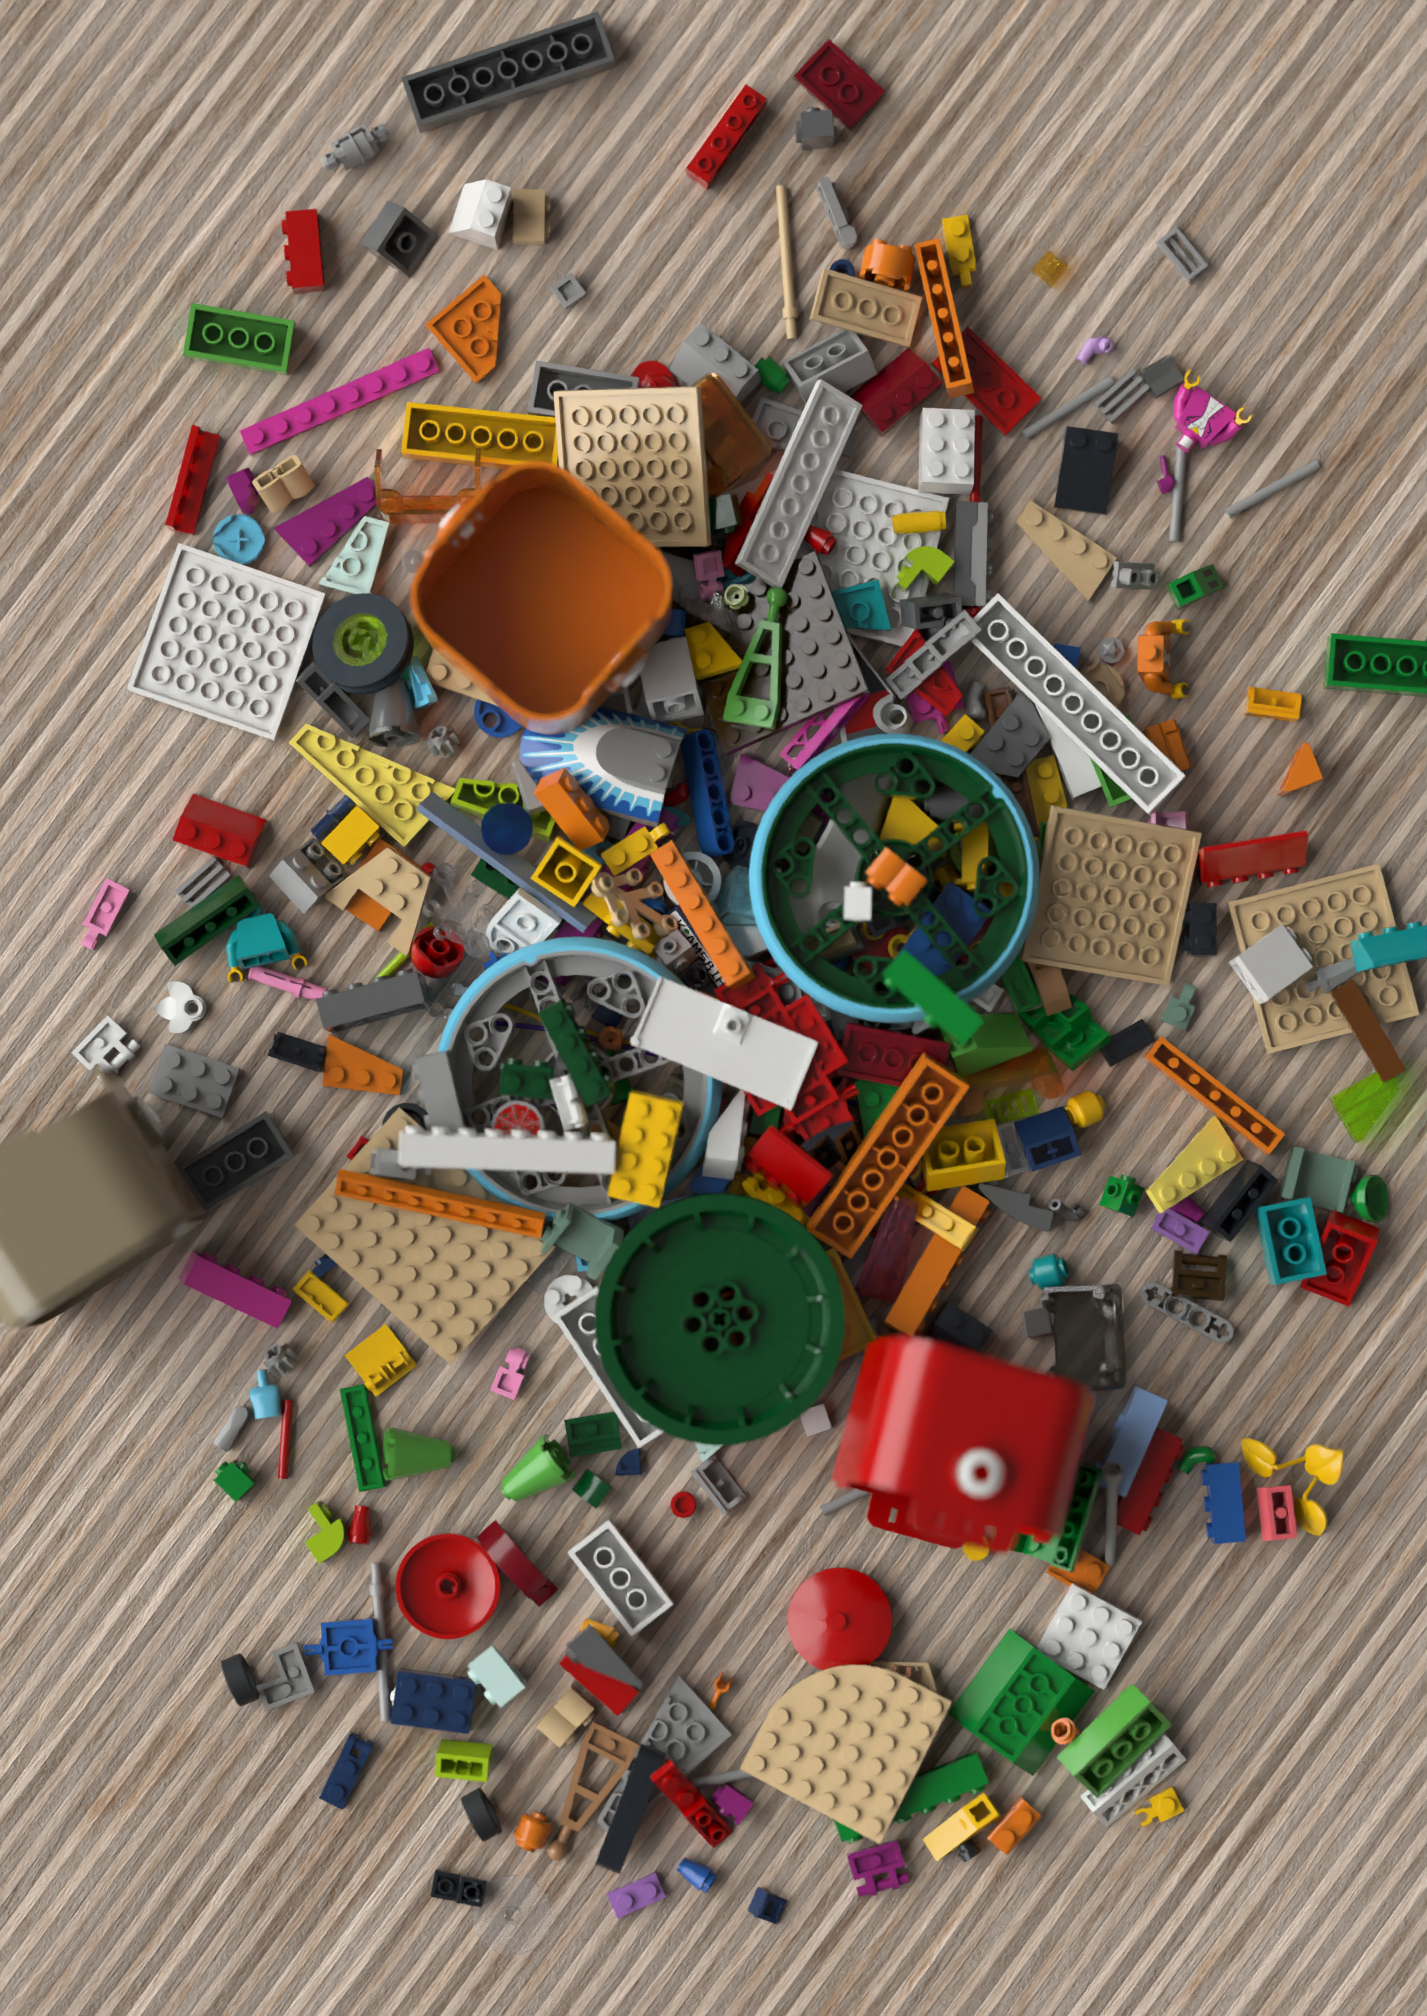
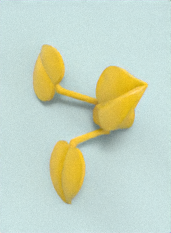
M1251 1438L1241 1439L1244 1459L1249 1468L1259 1476L1270 1477L1274 1473V1469L1280 1470L1303 1461L1306 1462V1471L1315 1477L1303 1494L1302 1499L1294 1497V1516L1296 1517L1297 1524L1302 1529L1315 1536H1322L1327 1528L1326 1513L1317 1502L1308 1500V1496L1319 1479L1328 1485H1333L1340 1479L1343 1470L1344 1451L1330 1449L1322 1445H1311L1306 1449L1303 1457L1282 1464H1276L1277 1456L1270 1447Z

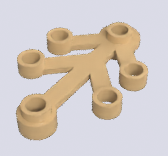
M632 868L625 874L615 877L606 872H599L595 875L591 883V889L596 896L605 898L614 925L621 927L630 921L633 928V936L638 940H643L649 936L650 928L646 923L640 921L639 913L654 923L655 932L662 938L667 937L677 929L678 923L675 917L672 915L662 916L639 901L647 898L656 899L663 894V887L659 882L655 881L646 888L625 892L619 887L626 884L635 886L642 881V873L637 868ZM617 900L622 902L624 909L619 908Z

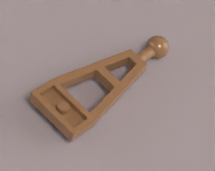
M594 1720L592 1721L580 1746L559 1822L564 1826L558 1838L552 1840L547 1846V1854L552 1860L559 1861L565 1858L568 1852L566 1843L572 1831L579 1832L623 1776L625 1770L629 1768L640 1743ZM588 1749L620 1765L599 1793L578 1783ZM575 1792L592 1801L578 1820L569 1817Z

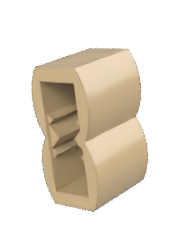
M514 189L513 244L544 245L545 238H550V222H545V212H550L551 197L546 196L545 190Z
M292 455L282 460L275 468L263 472L252 481L271 513L284 510L293 499L306 496L315 486L297 455Z
M571 1685L536 1724V1728L559 1748L563 1744L568 1746L578 1735L575 1730L580 1724L586 1726L595 1716L592 1712L595 1706Z

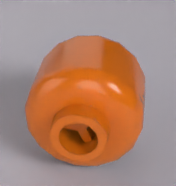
M534 1811L533 1814H523L513 1833L517 1839L516 1844L531 1852H535L536 1849H543L552 1832V1826L547 1822L548 1817L538 1811Z

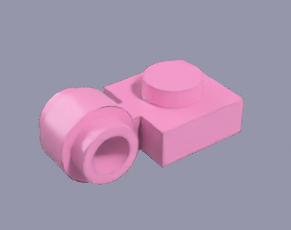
M716 549L693 554L696 580L704 581L703 584L699 585L701 599L708 602L718 600L720 596L724 595L721 581H716V578L724 576L721 551Z
M516 1347V1349L510 1348L505 1362L509 1363L510 1367H499L490 1389L491 1391L513 1400L516 1399L525 1375L518 1373L517 1370L520 1368L525 1370L530 1358L526 1350Z

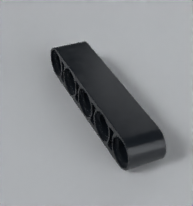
M641 1744L595 1865L617 1874L621 1873L655 1785L650 1776L661 1768L666 1756L665 1752Z

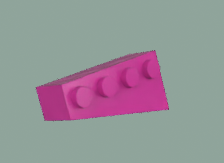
M192 1250L179 1276L180 1281L184 1285L270 1326L279 1328L292 1301L286 1296L287 1291L275 1285L270 1289L263 1285L264 1280L252 1274L248 1278L240 1274L241 1269L229 1263L224 1266L216 1262V1257L206 1252L200 1254Z

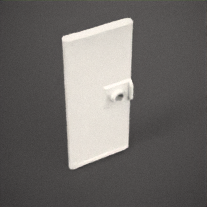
M660 976L640 1024L630 1040L633 1046L641 1047L757 1095L790 1111L794 1107L796 1095L818 1045L817 1041Z

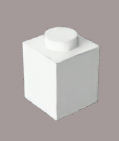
M851 882L850 887H845L844 921H871L872 887H866V883Z

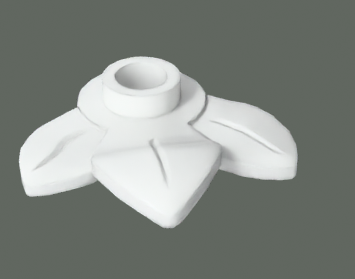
M171 981L167 984L171 997H167L157 1003L154 1010L161 1017L170 1020L169 1032L182 1033L190 1028L193 1021H198L204 1017L207 1007L201 997L193 994L189 985L179 981ZM193 1003L198 1005L196 1013L189 1011V1007Z

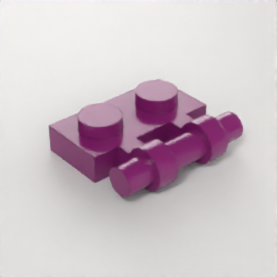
M897 1839L847 1854L854 1881L865 1878L866 1885L856 1887L859 1897L866 1895L872 1897L877 1895L879 1891L890 1888L896 1890L900 1888V1885L910 1883L907 1873L896 1875L895 1872L896 1868L905 1866ZM887 1871L889 1878L876 1882L873 1881L872 1875Z

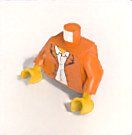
M1174 619L1172 622H1151L1146 626L1144 634L1138 636L1137 671L1148 690L1165 695L1170 694L1174 700L1188 697V695H1184L1182 692V688L1188 687V684L1186 682L1170 683L1171 633L1175 635L1189 634V631L1183 630V624L1189 622L1188 619Z

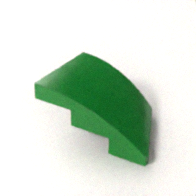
M1072 994L1069 995L1072 1008L1047 1016L1042 1005L1041 1008L1018 1014L1019 1018L1036 1038L1071 1071L1076 1070L1111 1041L1110 1034L1092 1020L1090 1008Z

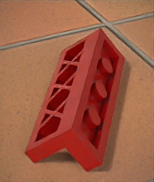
M191 426L165 523L169 530L194 536L221 437L219 434L203 431L199 426Z

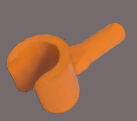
M724 1672L719 1674L714 1683L716 1690L708 1706L710 1709L714 1710L723 1692H727L733 1683V1677H731L728 1683L722 1681L721 1677Z

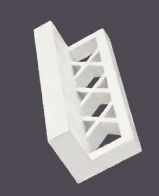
M1164 1733L1098 1798L1089 1790L1080 1797L1107 1828L1186 1761V1758ZM1174 1753L1176 1755L1170 1762L1164 1763L1171 1754ZM1154 1772L1150 1779L1144 1780L1149 1773ZM1134 1789L1129 1797H1124L1129 1790ZM1114 1806L1109 1814L1105 1817L1102 1815L1109 1807Z

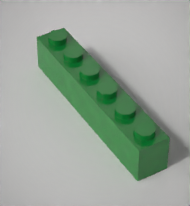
M973 1751L916 1774L892 1822L897 1821V1824L904 1823L912 1819L911 1815L921 1811L922 1814H926L935 1810L936 1804L944 1801L946 1804H951L960 1800L961 1794L970 1791L972 1795L985 1790L984 1785L989 1784L977 1752ZM834 1820L842 1842L848 1840V1843L851 1844L863 1839L862 1834Z

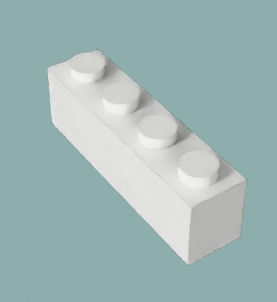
M1033 702L1050 737L1048 744L1055 756L1056 763L1071 799L1073 800L1101 788V783L1090 757Z

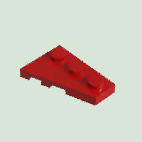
M917 629L913 631L885 668V671L890 675L925 645L924 643L926 642ZM943 666L913 691L946 717L950 715L963 697Z

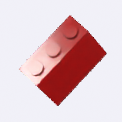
M192 794L181 814L172 840L175 843L249 869L266 819Z
M772 1125L756 1140L743 1157V1161L746 1163L745 1166L749 1171L754 1174L759 1173L766 1179V1184L776 1191L780 1190L787 1196L786 1199L790 1204L795 1207L800 1206L802 1209L812 1201L833 1176L831 1172Z

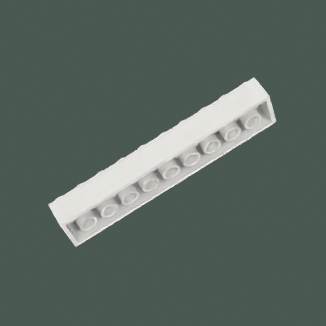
M998 593L973 618L982 631L971 642L1149 816L1186 779V776Z

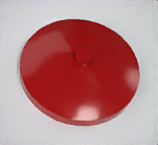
M457 1533L435 1534L414 1545L402 1559L395 1580L396 1599L404 1617L420 1632L439 1639L461 1638L481 1628L493 1614L498 1604L501 1590L500 1574L495 1561L479 1542Z
M837 1567L815 1573L799 1586L789 1605L787 1625L791 1641L801 1657L812 1666L825 1670L843 1665H869L875 1661L889 1642L893 1626V1615L887 1595L874 1579L855 1569Z

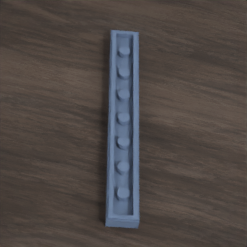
M432 792L419 804L416 809L419 813L582 933L596 921L598 916L586 908L580 900L573 907L530 879L537 868Z

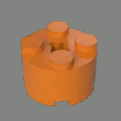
M881 239L872 240V244L865 247L859 279L893 289L904 288L903 291L907 292L910 288L916 260L912 254L913 248L907 245H898V247L887 245L888 243Z

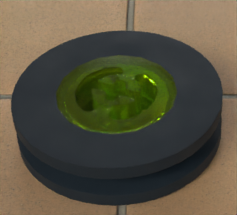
M354 594L337 601L322 615L313 635V655L319 669L341 690L352 694H372L391 686L406 671L414 651V635L406 617L390 600L376 594ZM367 630H374L378 633V644ZM349 644L360 658L349 656Z

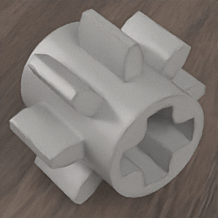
M438 726L429 733V740L426 743L434 757L440 754L443 758H448L456 753L458 750L457 744L461 741L453 727L447 730L444 726Z
M284 1343L282 1347L275 1344L266 1351L264 1365L274 1376H277L279 1372L282 1375H287L296 1366L295 1358L297 1354L293 1352V1349L287 1343Z

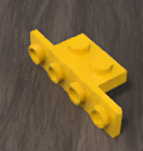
M593 891L588 894L582 904L609 925L606 930L618 939L621 935L628 940L627 946L640 952L643 951L653 959L656 957L653 948L662 937L657 935L651 924L639 916L640 921L649 926L650 934L643 940H638L632 934L633 928L630 921L621 927L614 925L605 898L596 896ZM617 900L619 908L624 909L622 902Z

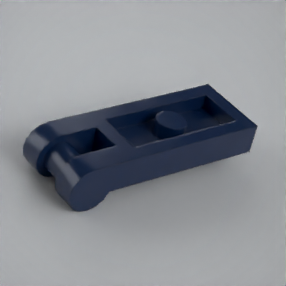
M351 1731L319 1799L343 1810L375 1744L370 1740L366 1742L358 1738V1734ZM352 1747L362 1751L359 1757L350 1753Z

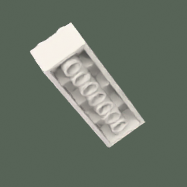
M405 1126V1130H399L398 1163L400 1166L614 1174L615 1141L609 1138V1135H606V1133L591 1132L590 1137H583V1134L574 1131H564V1136H556L554 1131L538 1130V1135H529L530 1132L520 1129H512L511 1134H503L501 1129L492 1128L485 1129V1133H476L474 1128H458V1132H450L448 1127H432V1131H423L421 1126Z

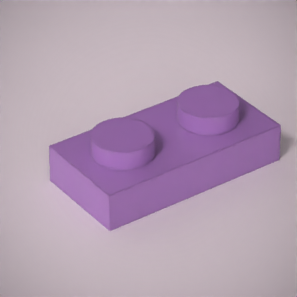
M1171 1209L1159 1213L1151 1226L1152 1230L1194 1254L1198 1253L1209 1234L1208 1230Z
M656 1872L607 1893L617 1918L666 1898Z

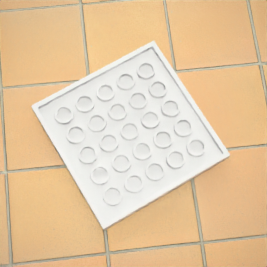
M834 469L810 524L834 533V537L838 541L828 556L818 554L832 591L879 580L891 631L846 628L848 634L902 647L915 629L902 626L900 600L925 596L929 579L922 573H919L905 592L896 587L900 581L896 576L905 565L909 568L912 566L904 560L910 551L921 546L937 548L941 531L911 534L893 533L892 515L937 510L940 512L945 511L946 513L949 498L918 492L916 489ZM803 539L794 560L815 550Z
M178 543L127 690L275 741L296 683L295 680L300 672L326 598V593Z

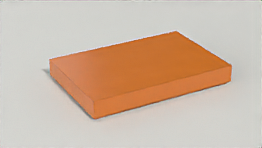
M379 838L358 868L360 869L388 847H391L420 869L422 866ZM360 889L346 908L347 911L378 932L392 913Z

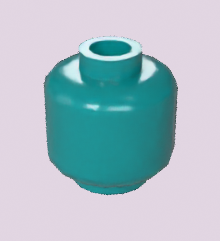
M1056 1254L1035 1258L1032 1262V1269L1028 1270L1032 1285L1037 1284L1039 1289L1043 1291L1063 1286L1066 1278L1069 1277V1270L1063 1257L1060 1258Z

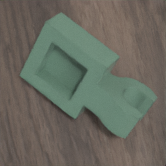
M1185 983L1179 999L1171 996L1161 1021L1185 1031L1195 1009V1006L1190 1005L1189 1002L1196 987Z

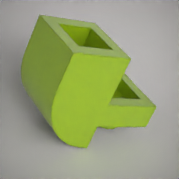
M921 546L915 548L904 558L912 566L909 568L905 565L896 577L900 581L896 587L905 592L919 573H922L937 585L955 561L935 547Z
M318 1501L310 1506L308 1510L320 1526L321 1531L306 1540L305 1544L320 1564L341 1548L346 1537V1526L342 1517L332 1522L330 1519L333 1517L331 1510L325 1503L321 1505Z

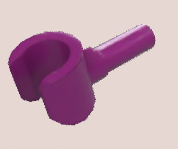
M1160 456L1164 478L1157 480V485L1161 494L1172 491L1174 481L1168 471L1166 456Z

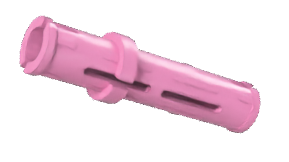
M262 966L251 967L248 975L249 980L290 992L296 998L304 997L316 1001L317 998L322 997L323 992L327 991L326 987L306 982L305 978L300 977V979Z

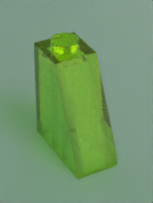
M1376 1071L1328 1098L1354 1143L1364 1139L1399 1088L1396 1083L1399 1082L1397 1076L1383 1084Z

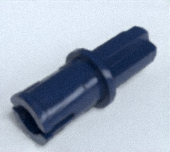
M345 794L330 811L326 810L327 814L311 829V833L318 840H323L357 805Z

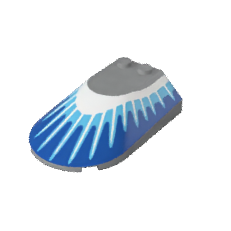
M600 706L585 723L566 733L547 735L525 729L520 743V760L537 786L541 778L565 767L576 778L579 786L586 795L590 796L593 804L600 812L656 828L659 824L665 793L683 739L686 738L687 728Z

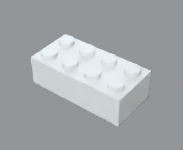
M610 1518L567 1552L631 1636L674 1604V1601Z

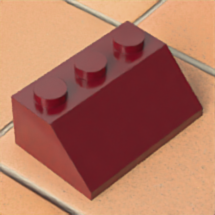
M907 348L878 372L877 375L854 392L850 398L862 405L860 413L877 433L883 437L941 389L943 382L926 362Z

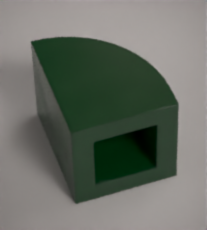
M586 1468L572 1490L597 1509L612 1488V1485Z

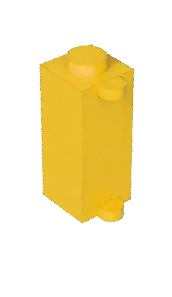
M985 822L962 839V879H955L954 885L967 889L968 892L975 891L978 864L983 858L988 857V826ZM955 823L954 830L963 832L962 824ZM988 863L982 866V872L986 876H988Z

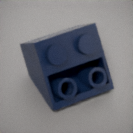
M1063 1106L1014 1122L1030 1172L1082 1155L1074 1130Z

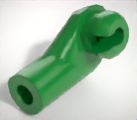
M1208 1446L1191 1448L1179 1464L1178 1469L1189 1475L1196 1463L1207 1462L1210 1464L1214 1462L1216 1453Z

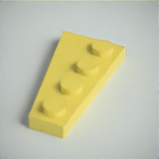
M1216 1115L1210 1118L1204 1128L1194 1136L1188 1146L1178 1154L1172 1164L1146 1190L1159 1213L1166 1211L1243 1160Z

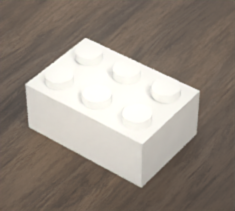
M922 409L919 418L918 492L970 495L974 485L975 410Z

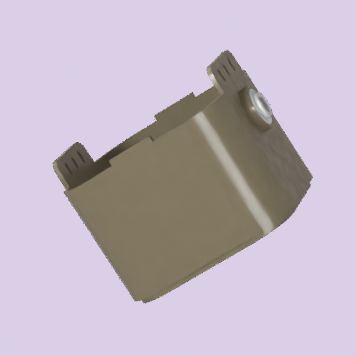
M98 1064L94 1067L96 1074L108 1093L72 1111L38 1134L33 1128L0 1149V1317L7 1329L16 1328L17 1331H22L43 1325L174 1243L203 1222L200 1216L205 1213V1210L161 1143L165 1140L161 1130L163 1128L161 1120L148 1102L144 1103L137 1095L132 1097L112 1066Z

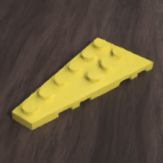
M305 724L289 742L291 746L404 848L430 821L416 810L419 804L432 792L447 802L455 791L453 787L369 752L309 724Z

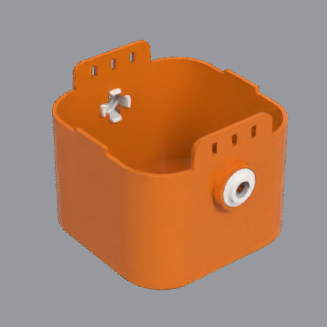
M541 461L525 462L507 469L497 479L492 477L473 499L469 498L463 504H457L441 522V529L436 536L437 540L424 554V561L419 566L411 587V605L414 616L433 649L517 723L528 730L547 735L562 734L576 729L593 715L611 693H615L622 686L624 688L629 686L645 667L643 661L648 656V651L663 635L672 615L670 573L659 551L572 474L555 464Z

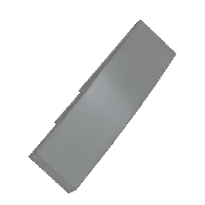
M964 610L924 643L925 645L888 676L885 682L902 701L981 632V628Z

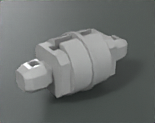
M365 124L360 127L357 126L350 131H346L345 134L331 142L334 152L324 155L321 162L326 170H332L338 167L339 164H342L346 171L350 168L353 169L360 164H364L365 161L379 153L380 151L376 143L383 142L390 134L384 124L373 127L371 131L368 130Z

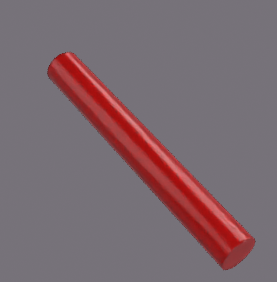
M283 1400L278 1479H288L293 1400Z

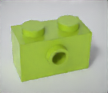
M441 1739L436 1752L435 1777L487 1782L492 1770L493 1744Z

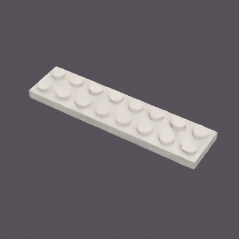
M822 379L817 380L735 562L737 566L772 587L782 588L862 408L860 403Z

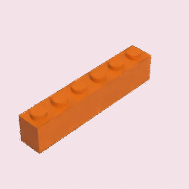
M936 238L916 243L914 247L948 397L950 399L974 393L940 239Z
M671 840L650 853L651 858L727 987L735 991L756 978L679 846Z
M1162 1036L1158 1037L1143 1056L1144 1060L1263 1154L1269 1155L1284 1137L1285 1133Z
M962 1186L948 1210L976 1227L978 1221L983 1223L988 1216L990 1209L987 1206L990 1201ZM934 1233L883 1324L904 1336L913 1337L914 1334L919 1336L926 1324L922 1319L927 1311L929 1313L933 1312L939 1301L935 1298L940 1289L944 1291L952 1278L948 1275L953 1266L958 1268L965 1255L961 1253L962 1250ZM977 1233L975 1234V1236L973 1237V1239H972L971 1242L969 1243V1246H970L971 1243L973 1242V1240H974V1238L976 1237Z

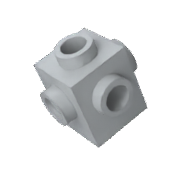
M678 929L667 937L661 938L653 948L656 955L654 960L664 965L674 975L682 972L697 959L693 947Z

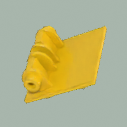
M384 1324L344 1355L363 1379L365 1386L376 1397L417 1366V1363L387 1324Z

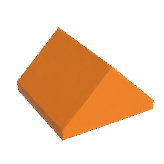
M1304 742L1297 748L1277 795L1283 797L1314 785L1323 779L1310 744Z

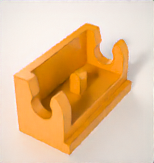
M1249 686L1244 715L1297 722L1300 716L1302 695H1300L1301 693Z

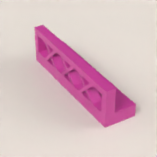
M865 694L838 706L827 720H825V713L807 720L779 755L799 770L811 759L824 752L871 694ZM821 725V728L808 741L809 729L812 726ZM795 746H804L794 760L789 756V753Z

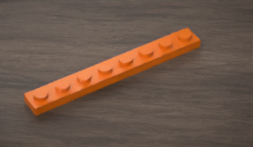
M339 1169L337 1175L335 1195L541 1239L546 1214L544 1212Z

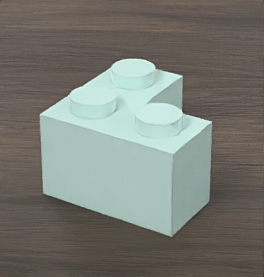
M494 1644L468 1664L470 1670L467 1673L476 1684L481 1683L486 1689V1692H484L486 1698L492 1705L497 1703L500 1708L527 1685V1681L512 1662L509 1663Z

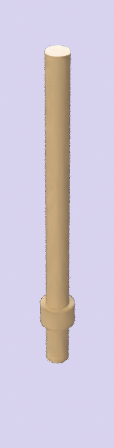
M786 185L776 186L785 306L782 309L783 320H786L787 340H796L798 308L795 307L787 188Z

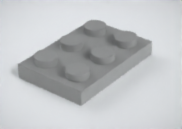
M165 1044L149 1094L224 1118L240 1068Z

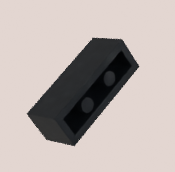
M1247 1160L1200 1222L1216 1236L1231 1243L1277 1184L1278 1180L1261 1165Z

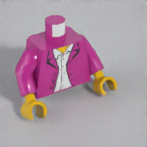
M1191 369L1186 372L1184 377L1185 383L1181 385L1174 399L1173 417L1177 421L1175 428L1182 433L1176 445L1187 453L1195 443L1202 448H1206L1208 445L1217 446L1231 440L1241 430L1243 423L1249 422L1254 417V413L1248 419L1242 416V411L1247 406L1242 407L1235 413L1198 387L1197 384L1200 381L1201 375L1199 373L1195 381L1190 380L1188 375Z

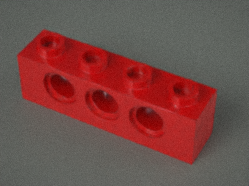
M745 84L687 166L686 175L708 190L766 108L767 98Z

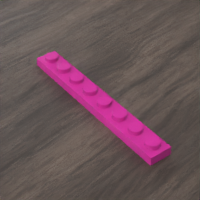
M426 348L240 430V433L250 456L439 374L440 371L430 348Z

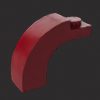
M496 1520L476 1537L508 1578L538 1607L559 1590L529 1559L510 1533Z

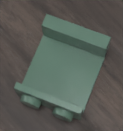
M1291 1146L1279 1197L1289 1200L1311 1197L1312 1206L1343 1212L1344 1208L1348 1209L1352 1194L1348 1193L1350 1182L1354 1183L1356 1180L1358 1168L1354 1167L1355 1161H1347Z
M569 1202L564 1210L560 1209L557 1212L552 1226H547L542 1232L540 1239L543 1241L541 1253L546 1254L554 1244L588 1261L586 1276L596 1280L621 1244L624 1230L595 1217L592 1213Z

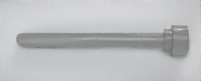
M1109 1462L1102 1467V1479L1107 1485L1105 1563L1113 1567L1116 1561L1118 1485L1123 1480V1466L1116 1462Z

